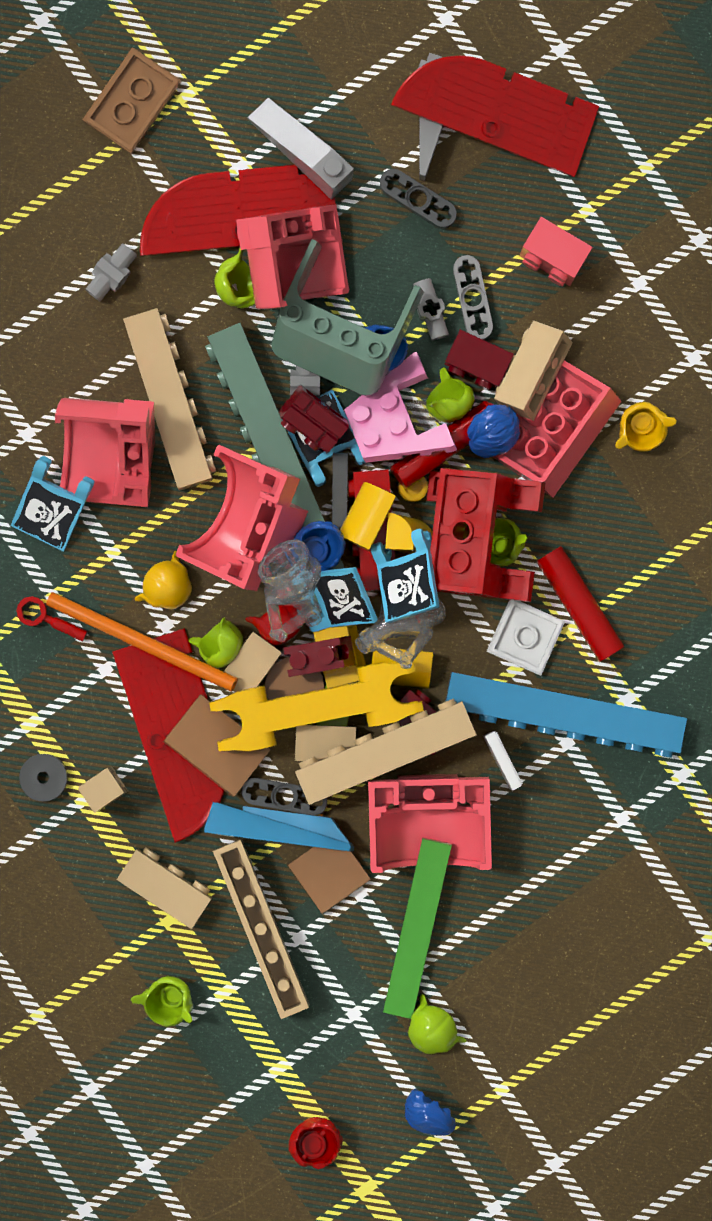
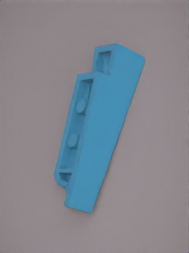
M213 802L204 828V833L354 851L353 844L348 841L339 829L338 824L330 817L243 806V810Z

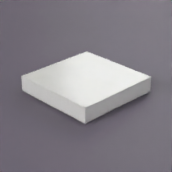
M509 600L486 652L541 676L565 621L521 601Z
M492 731L484 735L483 738L509 789L515 790L521 787L523 783L497 732Z

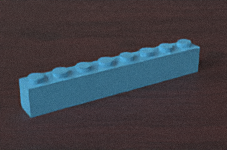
M454 672L450 674L445 700L446 702L454 698L456 704L462 701L467 714L468 712L480 714V721L496 724L497 718L509 720L508 726L526 729V724L538 726L537 732L555 735L556 730L567 731V738L584 741L585 735L597 737V744L613 746L614 741L626 743L625 749L643 752V747L654 748V755L672 758L673 752L681 753L687 718Z

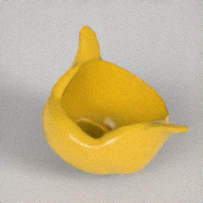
M649 402L635 403L629 406L621 416L619 439L615 447L622 449L628 445L639 452L657 448L665 441L668 427L676 425V419L668 417L666 413L660 411L658 407Z
M174 551L171 561H162L150 568L144 577L143 593L137 595L135 601H146L155 608L176 609L188 600L192 591V585L188 576V570L176 556L177 551Z

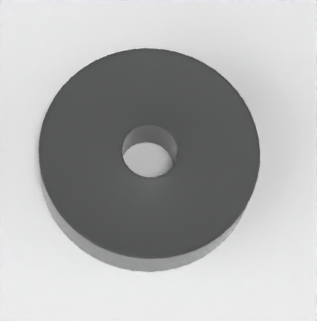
M37 754L30 757L23 764L19 774V781L22 790L31 799L42 802L50 801L60 796L65 790L68 782V772L64 763L56 756ZM41 772H46L49 775L47 783L39 781L38 776Z

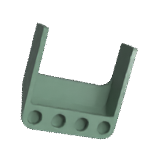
M312 239L283 300L287 302V306L280 308L271 343L272 350L279 358L364 396L373 395L380 389L424 291L417 285L413 287L395 328L387 334L372 332L314 306L300 297L322 249L320 243Z

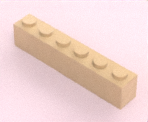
M155 308L124 318L123 320L149 401L154 402L155 420L178 490L181 491L212 481L211 473L216 472L212 456H205L202 445L207 444V440L202 426L196 428L193 419L194 416L198 415L193 398L187 400L184 388L189 387L184 370L178 372L175 360L180 359L175 342L169 343L166 332L171 331L166 314L160 315L158 309Z
M453 698L437 705L440 711L428 715L426 710L410 716L412 722L400 726L399 722L382 728L384 734L372 738L371 733L355 739L356 746L345 750L344 746L341 745L326 751L328 757L318 762L314 756L298 763L301 769L296 770L295 773L308 804H313L475 736V730L463 702L461 701L456 704Z
M239 839L213 850L280 1018L283 1019L309 1008V1002L243 840Z

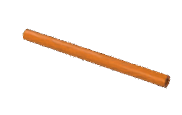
M51 592L47 599V606L230 692L234 690L238 678L59 594Z

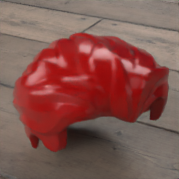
M311 1117L294 1129L289 1139L288 1149L291 1156L300 1166L307 1167L310 1165L315 1169H323L332 1164L338 1157L343 1144V1138L340 1135L339 1129L336 1128L332 1121L320 1117Z

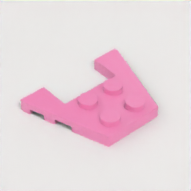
M417 352L412 353L401 365L385 376L380 389L375 394L370 396L361 395L344 409L365 463L401 459L403 455L420 454V456L432 455L434 451L445 450L448 453L457 450L446 423L419 435L415 431L400 390L428 379Z

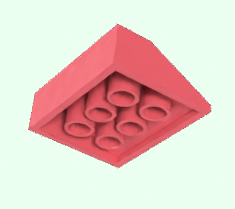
M564 360L534 421L517 415L520 421L518 441L507 453L493 456V458L525 480L545 482L544 493L554 498L622 401L610 387Z

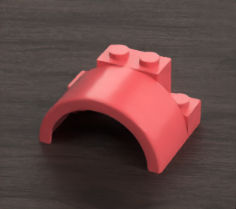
M336 204L236 220L241 250L247 249L257 309L287 306V302L283 300L312 239L318 241L322 249L300 294L301 299L306 300L349 293Z
M62 398L58 403L55 413V423H61V419L64 420V454L60 487L75 494L79 482L87 476L93 479L95 483L86 502L148 507L151 493L150 469L155 447L154 402L124 399V403Z
M218 445L214 456L222 460L227 471V490L223 505L211 527L196 541L186 545H179L176 556L242 589L257 591L268 563L281 566L288 565L293 539L304 524L308 510L291 503L300 478L278 468L263 465L233 450Z
M457 774L398 775V779L368 780L370 867L372 873H383L385 870L398 867L416 866L422 838L452 844L447 865L469 866L479 870H490L492 868L489 777L458 778ZM459 802H460V803H463V804H465V802H467V803H469L470 805H461V804H459Z

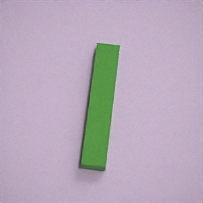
M422 838L383 1013L411 1019L414 1012L452 844Z

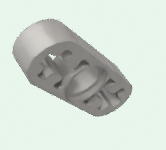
M464 255L455 261L453 274L467 333L486 340L492 332L493 323L480 264L473 256ZM463 262H467L469 266H474L475 270H472L470 275L471 281L478 280L479 285L470 284L461 288L460 283L466 284L467 282L465 274L458 271V269L462 268ZM470 290L479 292L482 298L481 303L474 307L467 305L464 300L465 294ZM484 308L485 314H479L480 322L487 324L488 327L483 330L482 335H478L476 330H471V327L475 325L474 315L468 317L467 312L474 313Z

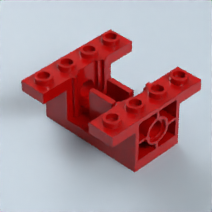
M440 468V472H430L427 501L436 502L430 551L437 592L531 602L535 572L500 568V565L492 564L490 561L497 510L507 512V509L542 512L545 482L513 479L498 473Z

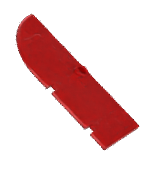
M462 55L442 57L424 64L403 82L393 98L391 106L571 177L576 175L599 108L598 105L575 97L573 105L570 106L565 104L568 97L566 92L516 72L513 73L510 81L503 78L506 68L480 58Z
M296 165L238 170L239 181L230 180V171L195 175L170 187L154 203L142 228L140 256L240 247L236 220L336 204L335 197L331 200L305 174L298 175Z
M185 628L153 638L185 654L193 652ZM131 645L112 653L174 843L191 836L206 824L213 802L220 803L224 794V790L163 742L198 696L201 694L207 700L208 697L201 677Z

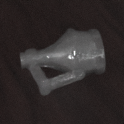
M298 539L287 540L276 545L262 558L258 568V576L265 585V603L271 627L269 635L279 642H284L289 634L303 626L304 623L307 626L313 627L322 621L321 607L314 600L315 588L321 577V565L318 559L309 554L307 545ZM278 605L293 606L297 609L298 615L282 624Z
M438 597L440 607L392 623L385 622L383 603H381L380 614L376 623L371 628L368 627L361 631L359 637L355 640L357 648L363 654L377 650L380 654L400 663L402 668H411L412 662L434 634L432 627L440 624L446 618V610L442 601ZM391 639L414 640L405 652L385 643V641Z

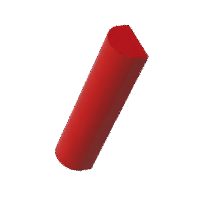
M483 401L470 410L463 418L448 426L457 448L456 451L448 453L445 450L434 451L432 455L420 456V454L406 455L392 465L390 470L398 482L407 489L468 446L470 438L467 435V430L474 416L484 411L488 405L494 404Z
M562 546L536 561L598 662L625 647Z

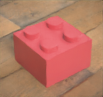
M540 217L522 247L519 257L524 259L522 263L534 271H538L540 268L548 273V279L562 287L564 284L571 286L593 247L545 218Z

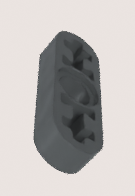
M389 169L382 174L380 189L384 195L436 228L447 229L454 224L457 212L451 202L398 169ZM395 176L398 177V184L403 188H406L407 183L412 185L406 191L404 199L399 197L402 194L400 189L396 187L392 190L387 189L388 182L385 181L387 178L393 179ZM415 191H421L426 195L427 201L421 207H415L410 203L409 197ZM432 199L437 201L434 204L436 209L442 211L444 208H447L449 210L448 216L451 217L450 220L443 219L442 222L438 221V214L433 210H430L429 215L424 213L430 207Z
M333 453L332 524L336 525L339 530L347 517L348 453Z
M251 778L242 787L244 800L252 805L308 815L321 814L327 806V798L322 799V806H317L315 810H310V805L302 802L301 809L295 808L294 806L298 800L297 790H302L300 785ZM254 783H259L261 790L268 791V784L274 785L275 787L271 793L272 803H266L267 796L258 795L257 800L251 799V794L247 793V787H253ZM281 788H288L293 793V800L288 805H281L276 800V793Z

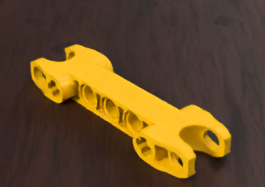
M380 662L357 667L359 682L270 700L267 699L265 686L238 690L224 698L209 702L211 711L231 710L236 712L242 720L241 732L232 738L218 741V750L253 751L277 745L274 734L276 730L366 713L368 727L395 723L407 716L424 711L422 701L402 703L397 701L390 691L392 681L396 677L416 671L414 662Z

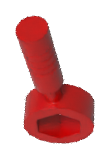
M26 597L17 606V617L25 625L38 626L45 621L52 628L82 642L88 631L59 617L47 615L45 603L37 597ZM30 601L39 604L41 615L34 621L24 617L23 608Z

